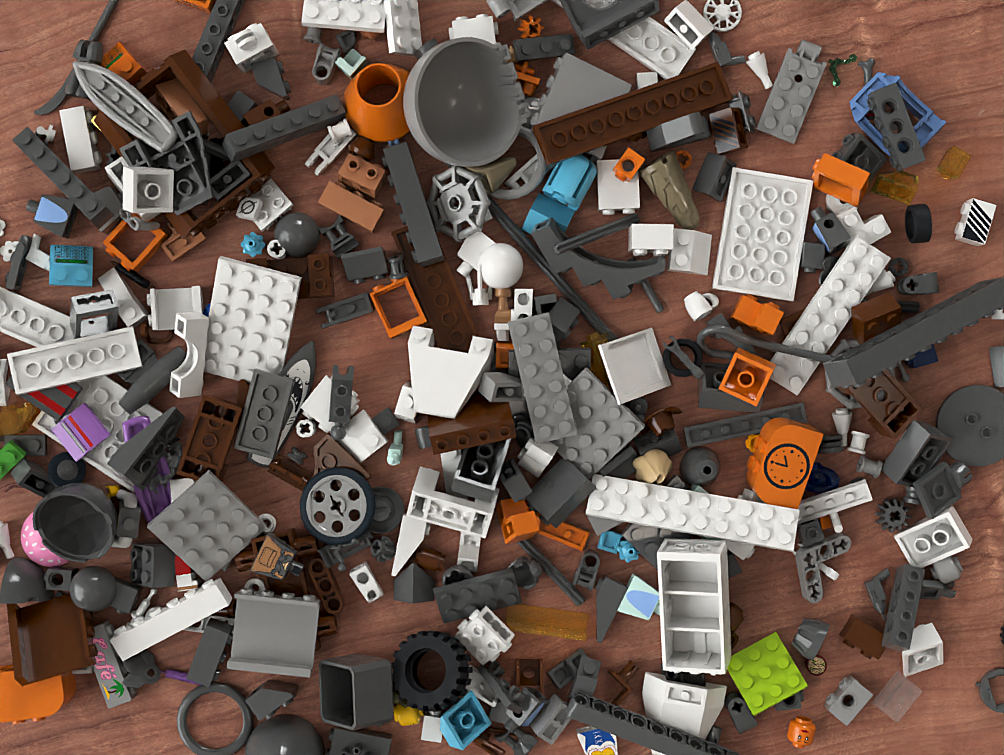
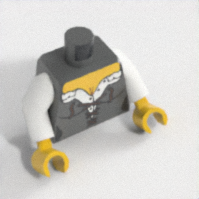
M118 485L106 486L109 489L108 496L119 499L117 529L111 547L127 548L131 545L132 540L138 536L141 506L135 494L120 489Z

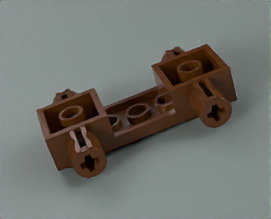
M295 528L273 532L274 535L298 551L294 558V561L303 564L302 558L320 554L318 552L320 549L318 539L312 535L297 538ZM267 534L251 539L253 548L240 551L235 556L239 572L251 569ZM304 568L299 577L288 572L283 580L259 574L260 580L263 579L265 590L274 591V595L294 593L295 597L302 598L303 595H310ZM334 614L319 617L315 652L319 651L322 646L321 637L338 634V625Z

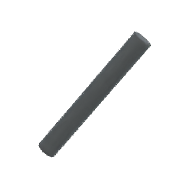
M632 257L631 259H629V260H627V261H637V260H636L635 257ZM645 278L640 284L656 312L659 313L664 308L649 281Z

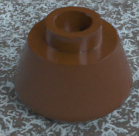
M361 136V138H355L348 145V150L350 154L354 156L359 155L368 162L374 158L375 146L372 144V140Z

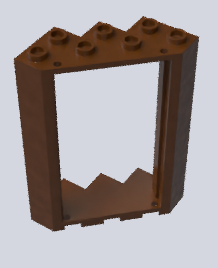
M186 50L168 56L163 60L165 63L156 70L154 68L150 70L134 86L148 99L154 95L155 85L177 77L223 139L226 134L245 128ZM101 110L98 112L94 119L95 124L120 157H123L119 148L137 138L110 119ZM263 151L240 160L252 177L201 217L197 218L191 209L180 215H176L174 212H163L183 239L190 235L192 237L197 236L204 228L207 230L217 224L216 220L223 216L226 211H234L239 207V202L245 199L249 193L256 194L263 188L262 184L272 177L270 174L275 169Z

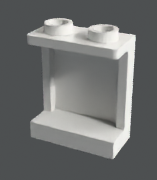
M620 159L597 160L595 163L597 168L598 212H602L603 215H614L615 211H623V214H633L635 210L640 208L638 171L630 182L626 180L622 182L614 176L615 172L613 171ZM630 162L622 164L625 171L630 172L633 170V165Z

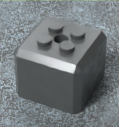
M356 653L320 661V714L323 722L349 730H358L388 723L394 717L392 663L388 659Z

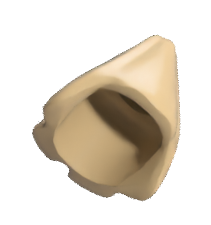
M658 449L647 451L643 456L635 458L632 463L636 469L635 479L638 482L655 485L663 484L667 474L673 467V463L667 454Z

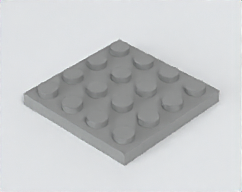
M586 367L567 386L577 435L550 442L559 447L557 452L565 460L568 459L586 478L590 479L645 427V424L624 404L618 405L615 395Z
M208 470L148 523L147 528L202 579L207 581L251 542V539L261 534L267 528V525Z

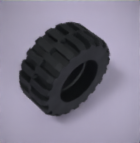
M419 631L417 634L408 636V641H402L399 644L401 649L399 651L395 650L393 654L395 661L391 662L393 681L396 684L393 686L395 692L401 693L399 698L402 702H408L407 706L418 708L420 711H439L450 708L451 705L456 704L460 700V696H465L467 693L465 687L471 684L472 679L468 677L469 673H473V667H469L468 662L472 660L470 655L465 654L466 647L463 644H459L457 638L445 632ZM428 651L438 652L446 666V675L443 683L433 691L426 690L419 682L417 676L418 663Z

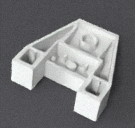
M413 326L408 340L414 412L455 419L480 384L483 372L490 370L494 355L493 339L473 336L469 352L463 353L435 348L433 329Z

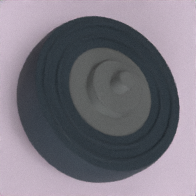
M69 452L59 453L49 462L47 469L48 477L57 487L71 483H81L86 475L85 462L83 459L76 462Z

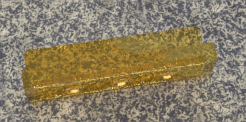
M516 604L507 607L505 625L511 631L586 641L588 614Z

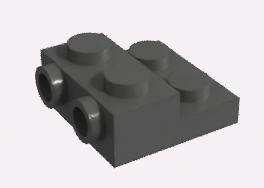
M848 134L842 140V148L839 151H835L831 156L869 172L870 184L888 158L862 134Z

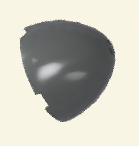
M88 483L66 484L51 491L39 501L33 511L32 518L33 528L40 534L43 539L42 544L61 558L82 563L94 558L100 559L108 552L115 539L118 522L116 509L108 494L99 487Z
M280 714L264 720L253 729L247 740L244 755H325V746L322 737L309 721L292 714Z

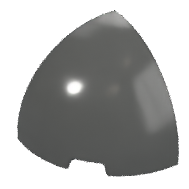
M13 557L8 563L2 579L0 604H19L30 601L42 602L53 599V590L46 589V583H44L45 571L31 560Z

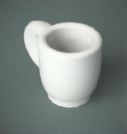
M695 291L684 299L685 307L694 322L706 317L719 305L718 297L712 293L701 295L698 291ZM706 298L711 301L712 306H710Z

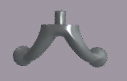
M353 539L348 544L331 545L330 548L334 549L333 555L340 562L338 566L339 571L343 572L346 570L340 549L357 544L359 539Z

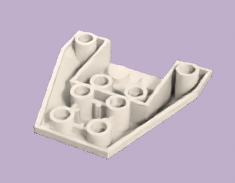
M645 672L642 695L646 717L705 740L723 708L727 686L706 682L705 687L666 680V675ZM652 750V755H665Z

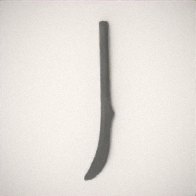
M109 0L88 41H98L119 0ZM74 67L59 91L46 104L35 110L34 114L46 115L58 108L67 96L64 94L65 87L70 81Z

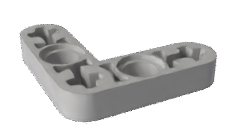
M835 533L825 537V540L803 546L797 550L795 559L802 596L810 603H818L823 597L818 563L847 552L851 546V539L842 533ZM826 545L827 550L824 554L821 555L820 549L822 546ZM812 570V577L806 580V574Z

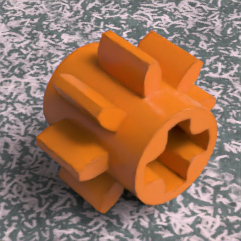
M528 14L527 19H520L522 23L517 29L523 32L521 38L541 37V29H544V26L539 24L541 19L536 17L533 20V16ZM529 25H531V27L533 28L532 31H530V29L528 28Z

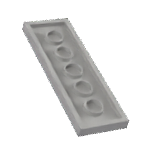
M549 312L509 321V331L536 444L577 435Z

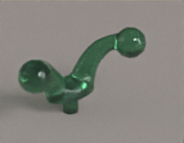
M851 54L849 59L846 60L838 58L828 60L831 64L829 70L834 77V86L838 87L841 84L836 66L855 62L857 60L855 54Z

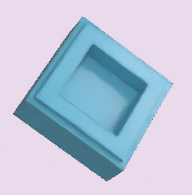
M608 530L600 535L597 548L617 554V547L620 545L622 536L620 533Z

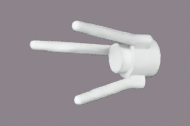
M478 264V289L473 291L470 275L468 274L466 277L470 300H473V305H489V300H492L493 288L489 286L488 292L487 289H482L481 264Z

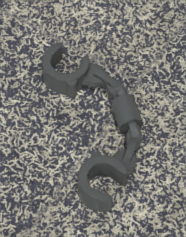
M176 435L166 446L170 453L175 454L177 452V457L174 458L171 465L172 470L164 477L158 474L149 483V489L156 494H159L157 486L161 484L167 487V483L178 469L183 445L178 442L180 438Z

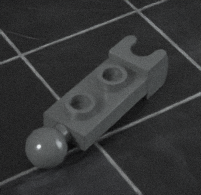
M332 365L329 422H335V425L330 430V435L337 441L344 439L347 432L343 423H350L354 366H349L347 373L340 375L339 367Z

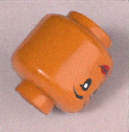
M796 716V718L790 720L787 738L793 742V746L804 748L813 743L816 726L810 718Z

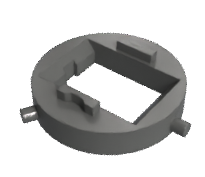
M1004 668L989 670L984 674L980 683L976 682L975 686L979 687V695L982 702L993 711L1004 713V703L995 704L988 680L994 679L997 676H1003Z

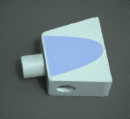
M632 573L627 583V592L617 611L646 620L650 619L653 612L660 615L659 591Z

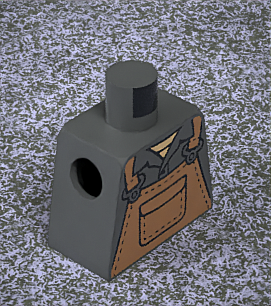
M270 532L266 535L250 571L283 580L288 572L299 577L304 565L294 561L298 552L296 549Z

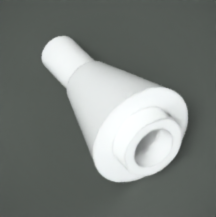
M757 51L749 55V60L746 63L761 79L765 89L773 86L768 76L765 53L760 54Z
M883 269L865 296L872 292L894 287L893 282L896 279L891 271L886 272Z
M837 408L836 412L832 413L837 433L842 435L841 445L847 446V433L852 412H849L847 408Z
M0 521V547L3 549L6 559H10L15 555L10 546L8 523L3 524Z

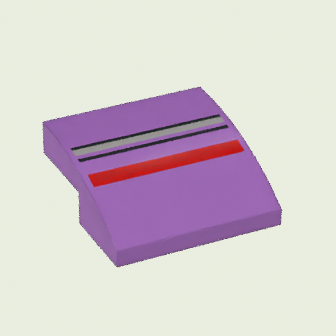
M83 403L51 429L76 462L86 456L92 449L98 447L111 435L86 403Z

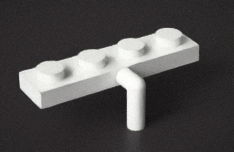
M864 479L801 500L798 508V524L830 515L835 532H842L843 527L837 512L873 500L866 480Z

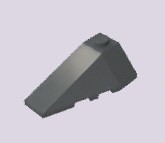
M171 407L120 446L111 456L107 465L137 488L144 491L159 469L156 466L160 458L165 457L167 453L165 448L168 442L174 439L185 416L176 407Z

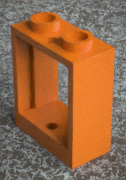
M824 153L822 158H818L813 166V188L858 208L867 192L870 173Z
M131 213L132 217L140 218L137 213ZM122 220L102 243L107 247L105 250L114 258L117 256L122 260L120 264L128 271L132 269L138 272L170 235L161 227L151 231L156 237L133 262L113 244L129 226L127 222Z
M407 277L392 279V283L387 286L380 284L372 288L373 292L369 293L390 339L412 330L413 326L419 327L428 322ZM405 285L419 316L392 328L378 297Z

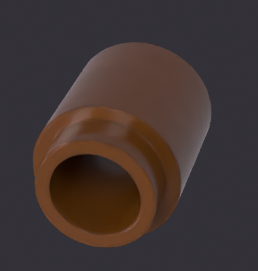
M423 547L422 551H417L415 562H418L417 566L434 572L436 570L442 571L446 555H442V552Z

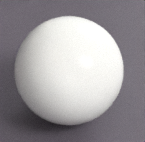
M505 243L493 244L487 247L479 257L478 264H481L482 280L492 288H509L518 282L523 273V259L520 253L511 245Z

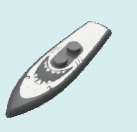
M310 341L300 348L279 373V375L296 380L276 456L280 453L303 410L300 407L309 397L316 369L314 341ZM249 452L247 454V460L259 467L270 468L269 465L274 460Z

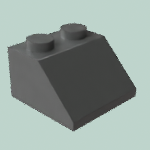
M382 246L341 255L347 279L349 282H353L354 285L365 283V279L372 277L374 281L385 279V275L390 274L388 262H386V253Z

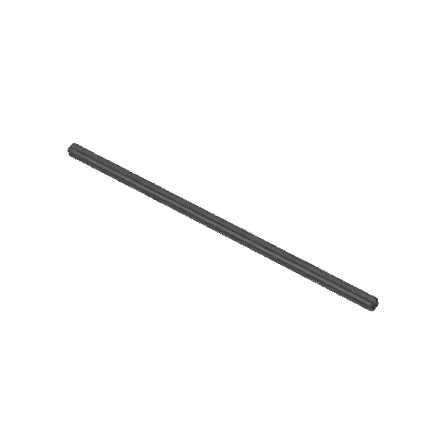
M445 163L449 168L452 167L451 164ZM460 176V180L463 183L469 182L468 179ZM487 195L488 199L491 200V205L488 207L491 215L573 306L580 310L583 317L606 342L618 339L560 273H553L544 255L490 195Z

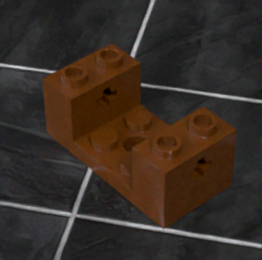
M330 254L308 255L305 258L275 260L268 258L246 259V263L288 274L295 273L297 276L302 277L298 299L335 297L333 259Z
M887 369L883 370V374L879 377L866 379L867 383L854 388L852 385L845 389H842L841 386L837 387L840 392L852 395L871 417L867 421L880 435L895 439L923 410ZM879 390H883L885 393L881 401L877 399Z
M203 395L176 474L197 481L210 470L223 482L228 468L225 461L236 429L240 426L244 407L212 395ZM207 435H212L215 438V444L212 447H208L204 442Z

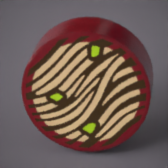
M817 654L813 661L806 659L805 667L810 674L819 676L826 671L827 662L822 656Z

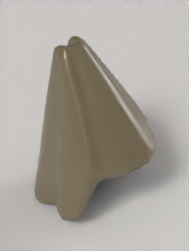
M504 157L485 165L464 168L475 174L479 173L482 176L481 181L486 194L489 195L494 193L516 166V160L514 157ZM474 186V187H473V190H474V192H475V195L478 196V193H477L476 188H475V186Z

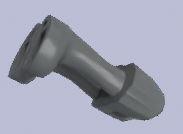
M82 39L76 46L72 57L77 59L76 61L101 65L103 60V44ZM73 71L70 81L65 87L64 94L90 100L81 87L75 71Z

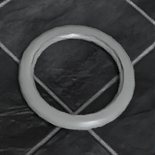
M521 126L518 135L530 141L537 152L538 164L534 176L529 182L517 189L505 190L498 188L489 195L498 199H517L529 194L542 181L547 170V164L535 134L530 131L531 129Z

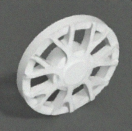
M708 0L704 6L703 16L713 26L715 31L727 32L736 27L742 15L738 0H731L729 5L724 4V0H720L721 4L718 6L713 0ZM736 6L738 11L731 12L730 7ZM707 7L715 8L714 13L707 12ZM730 15L737 19L734 24L728 19ZM713 16L718 20L714 24L709 21ZM720 21H726V28H720Z

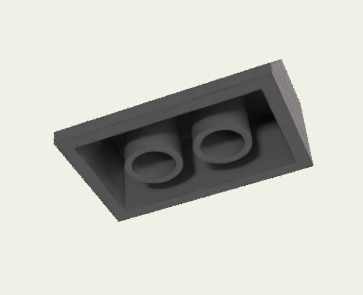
M702 362L700 369L704 372V375L699 379L698 408L760 413L764 392L757 406L718 389L730 364Z
M913 420L908 425L902 438L896 443L890 456L885 459L881 471L898 485L914 487L913 483L937 465L954 438L926 422Z

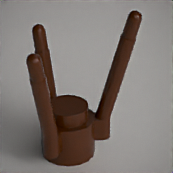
M488 727L472 741L475 743L474 745L482 748L490 755L498 754L487 746L502 754L506 752L504 749L488 741L491 734L487 733L488 731L503 733L506 731L505 729Z

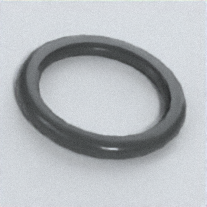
M219 682L211 683L210 687L199 685L191 690L183 698L177 713V729L184 744L197 755H233L247 743L253 728V713L245 701V696L236 688ZM215 692L226 694L235 700L241 708L243 715L242 731L238 738L227 747L220 749L206 748L198 744L189 733L187 727L188 710L192 703L204 694Z

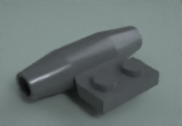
M141 339L137 341L143 367L116 373L125 382L132 384L118 403L129 415L150 402L170 383L171 372L184 362L187 355L181 347L178 346L160 359H157L156 353Z

